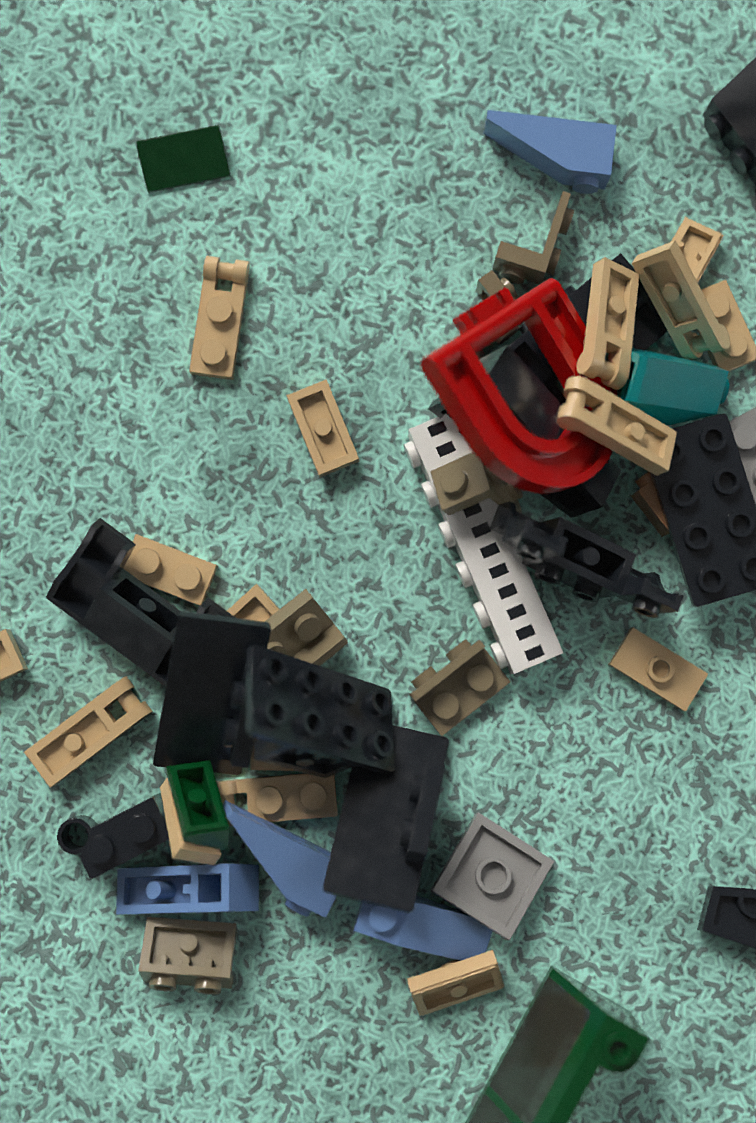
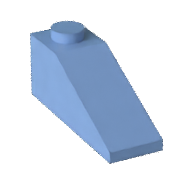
M493 110L487 111L484 135L562 185L573 186L572 189L578 193L592 194L597 192L598 189L605 190L610 179L617 125Z
M225 800L223 807L226 817L287 899L285 905L303 916L308 917L312 911L326 918L337 897L336 895L323 892V883L331 852Z
M215 864L117 869L116 914L259 911V865Z
M416 895L414 909L411 913L361 902L354 922V931L400 947L460 961L485 953L492 934V930L461 910Z

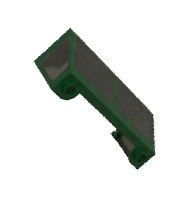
M550 966L465 1123H568L598 1067L600 1066L614 1073L630 1070L638 1062L650 1038L629 1010L557 968Z

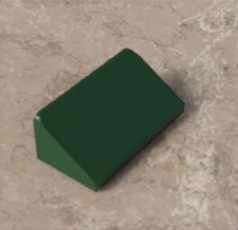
M218 125L136 142L148 193L231 176L222 132Z
M210 760L166 766V775L183 841L220 850L227 849L230 828Z

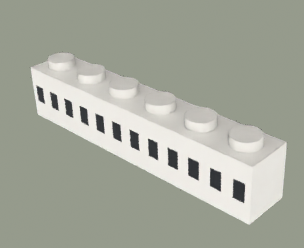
M444 414L441 419L436 417L408 429L410 442L403 444L412 467L421 466L427 482L422 483L421 488L429 507L432 508L438 505L444 522L439 523L438 527L447 548L455 545L461 562L455 564L460 580L465 588L472 586L479 602L472 604L482 629L490 626L496 643L490 645L494 659L500 669L507 667L510 674H516L562 654L563 650L526 565L522 564V557L515 553V547L502 541L503 535L490 529L498 504L488 498L450 516L441 510L430 471L473 452L464 437L458 432L459 429L452 418Z

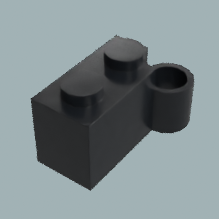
M161 793L100 824H97L94 819L86 815L75 816L62 823L57 832L58 845L68 854H79L90 880L169 840ZM73 823H80L87 830L88 840L84 846L74 844L69 837V828Z

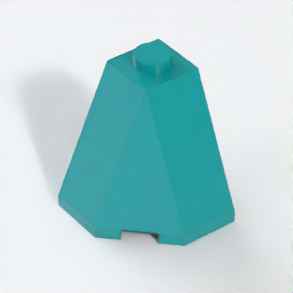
M632 348L629 377L625 385L617 390V394L622 400L669 426L717 415L719 404L724 403L729 392V380L727 379L729 371L711 364Z

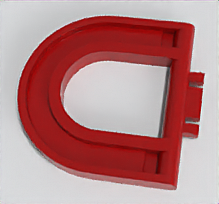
M550 278L514 300L510 290L504 287L453 319V323L460 335L422 358L420 363L424 375L477 458L493 474L508 484L525 491L543 494L564 491L587 481L603 468L613 451L579 431L564 429L557 440L543 439L527 431L512 414L477 357L476 352L524 322L561 382L563 389H565L566 381L570 377L579 376L592 381L618 397L617 390L604 385L601 378L596 376L590 379L577 372V361L584 350L586 326L561 284L556 279ZM585 404L584 409L592 412V408Z

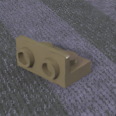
M304 589L264 621L271 625L268 649L319 666L333 657L348 643V640L307 589Z
M467 639L463 640L446 654L450 662L436 672L430 666L411 681L416 689L409 694L441 736L511 682L485 650V646L480 640H477L472 645Z
M147 917L138 971L145 983H149V988L158 991H175L177 985L194 986L195 992L216 995L221 993L222 988L232 989V969L237 924Z

